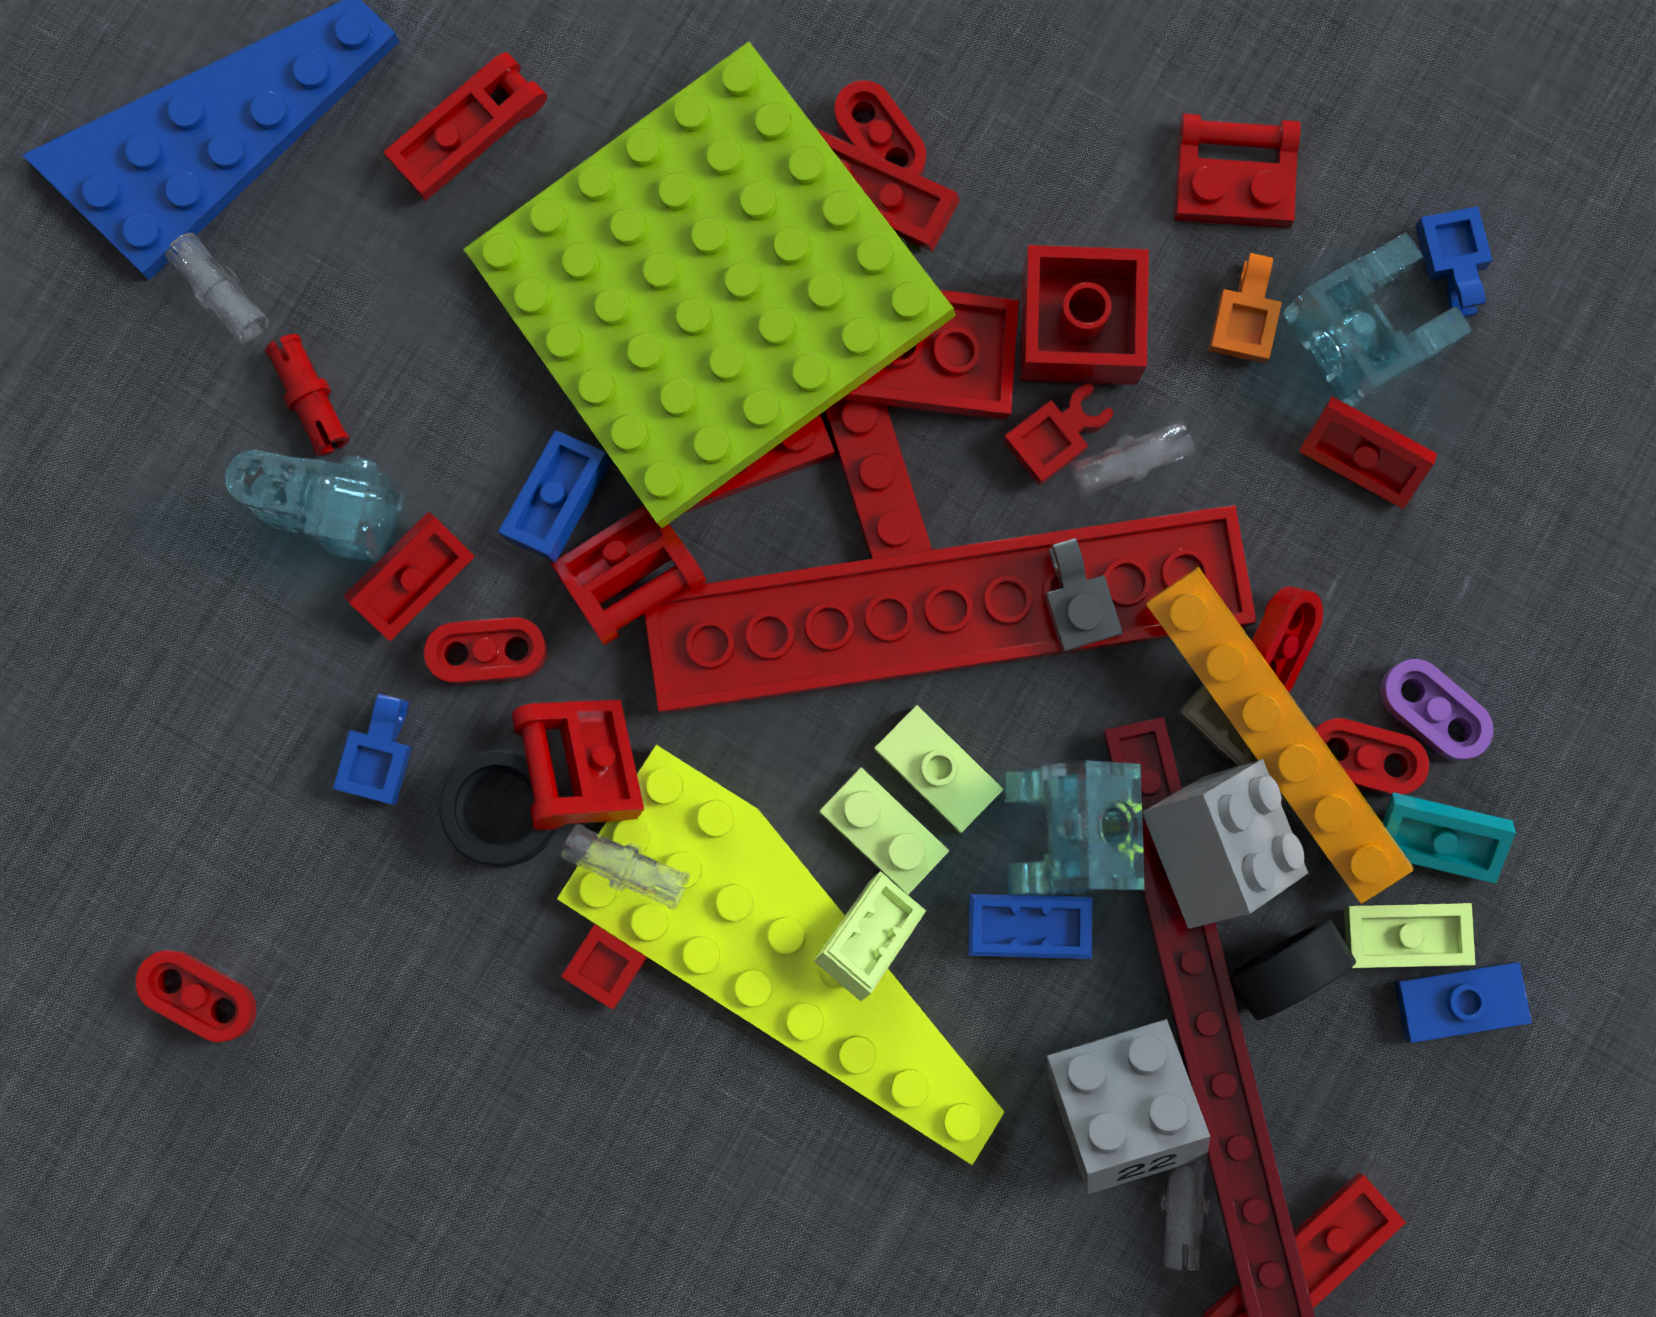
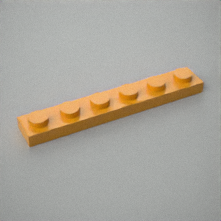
M1196 567L1146 603L1148 608L1257 760H1264L1269 775L1276 781L1280 792L1361 904L1413 872V866L1200 568Z

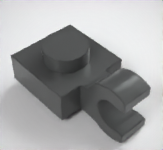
M1076 538L1052 545V549H1049L1048 552L1060 589L1047 592L1044 598L1061 652L1064 653L1121 635L1123 631L1105 575L1090 580L1086 579L1084 562Z

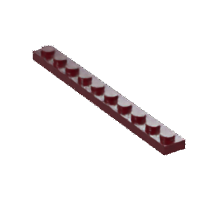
M1160 717L1106 729L1103 732V737L1184 1066L1210 1134L1207 1160L1246 1317H1315L1216 922L1188 929L1142 813L1182 789L1165 719Z

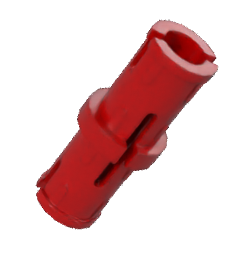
M298 334L282 336L279 339L284 348L279 349L277 343L272 341L266 346L264 351L267 357L270 358L287 392L283 400L288 410L297 413L313 445L312 449L315 455L323 456L333 453L335 449L331 442H336L338 447L342 448L351 439L348 433L345 432L328 398L332 391L324 378H318L302 345L300 336Z

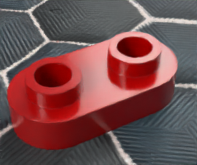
M868 80L855 81L845 86L839 92L834 106L835 125L844 140L885 160L892 156H900L907 162V165L904 167L905 169L922 176L926 164L924 142L889 93L881 85ZM860 110H866L874 118L869 123L861 124L854 120L853 115Z
M1286 586L1280 589L1268 602L1264 616L1252 639L1253 644L1289 693L1317 638L1323 621V604L1320 597L1313 591L1293 586Z
M519 617L446 623L437 627L429 635L424 647V659L428 669L441 681L451 685L524 680L539 672L546 661L548 653L546 639L539 628L531 621ZM518 640L525 641L528 644L527 655L518 661L509 659L507 651L510 644ZM458 645L465 646L468 650L466 661L458 666L451 665L448 661L450 650Z
M1344 718L1330 719L1314 728L1325 744L1329 740H1335L1342 745L1344 754L1338 762L1357 788L1387 796H1392L1393 792L1405 795L1418 789L1428 776L1429 758L1427 752L1413 737ZM1389 755L1398 758L1401 762L1402 771L1398 777L1390 776L1384 769V761Z
M174 950L156 952L147 957L137 971L135 984L141 1001L150 1009L212 1042L236 1040L245 1035L255 1021L257 1013L256 1001L252 992L245 985L185 952ZM171 970L178 971L182 977V985L175 993L168 991L165 986V977ZM224 999H229L235 1006V1015L229 1022L222 1021L217 1014L218 1005Z

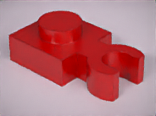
M1091 383L1084 384L1074 391L1068 407L1063 413L1050 400L1004 436L1003 442L1039 486L1043 485L1087 450L1089 445L1080 436L1082 432H1098L1106 427L1111 420L1114 411L1110 407L1103 410L1097 416H1089L1083 412L1081 403L1087 400L1095 389Z

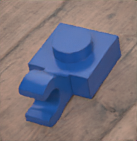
M1479 207L1421 217L1415 227L1429 280L1447 277V300L1453 320L1477 315L1476 306L1486 303L1485 292L1478 271L1487 269L1493 261Z
M378 694L368 733L364 734L349 730L333 789L391 805L397 804L412 751V746L395 742L407 715L408 701Z

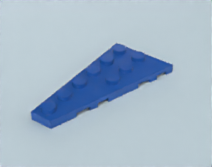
M342 0L43 144L22 156L150 280L400 41L396 33L362 0Z

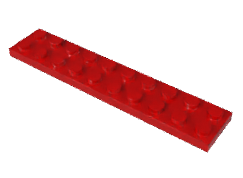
M1236 505L706 583L692 591L687 586L644 613L658 712L666 714L1170 638L1146 603L1196 567L1200 568L1241 627L1252 626L1256 623V616ZM1076 538L1084 562L1086 579L1090 580L1105 575L1123 633L1110 639L1062 653L1044 598L1047 592L1060 589L1048 550L1052 549L1054 544Z

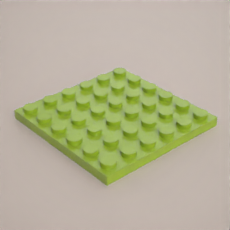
M749 41L464 248L466 254L661 528L671 523L956 316L952 305Z

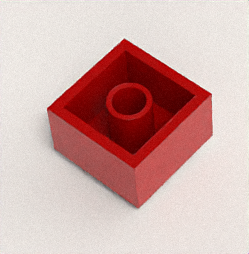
M1028 245L1022 266L1019 381L1138 384L1147 367L1149 249Z

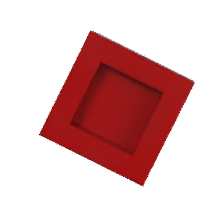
M594 924L561 977L610 1009L615 1010L648 957Z

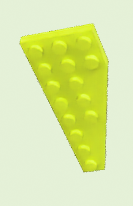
M656 745L637 773L644 811L638 819L607 821L557 899L973 1165L1003 1116L1004 1110L889 969L886 970L872 993L860 1002L814 962V959L845 915L756 807Z

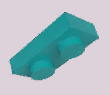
M1394 792L1382 821L1411 864L1495 884L1516 834L1513 820Z

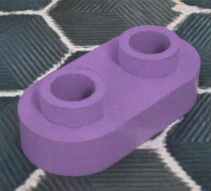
M1409 659L1395 665L1384 675L1380 685V697L1386 710L1439 756L1450 761H1465L1482 754L1488 748L1493 737V723L1489 713L1433 664L1421 659ZM1404 682H1411L1418 688L1419 696L1416 702H1409L1403 698L1401 686ZM1451 721H1457L1464 727L1465 737L1461 742L1452 740L1448 734V725Z

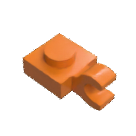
M1250 253L1248 261H1244L1239 292L1226 289L1222 291L1208 351L1264 364L1270 359L1282 304L1280 301L1265 298L1273 264L1272 257Z

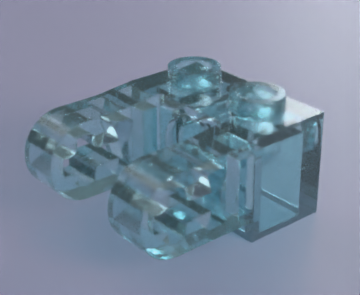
M1409 233L1398 236L1361 259L1353 260L1307 287L1282 312L1339 400L1352 407L1440 355L1473 332V329L1459 308L1455 306L1406 336L1402 330L1396 333L1371 294L1394 281L1424 259L1423 254Z
M249 450L237 455L227 467L225 482L229 493L243 506L251 509L264 523L273 528L306 534L311 539L321 542L323 549L330 555L374 564L381 560L393 547L404 497L390 483L388 476L383 475L382 472H377L379 465L372 461L354 456H342L341 463L338 464L324 460L289 457L260 450ZM259 466H262L264 473L253 482L250 488L243 483L245 475H256ZM280 486H284V491L286 492L287 502L285 504L281 503L285 495L280 491Z
M1085 760L1043 765L1042 768L1005 772L1006 804H1047L1049 853L1045 854V861L1007 864L1008 895H1058L1145 890L1140 764Z

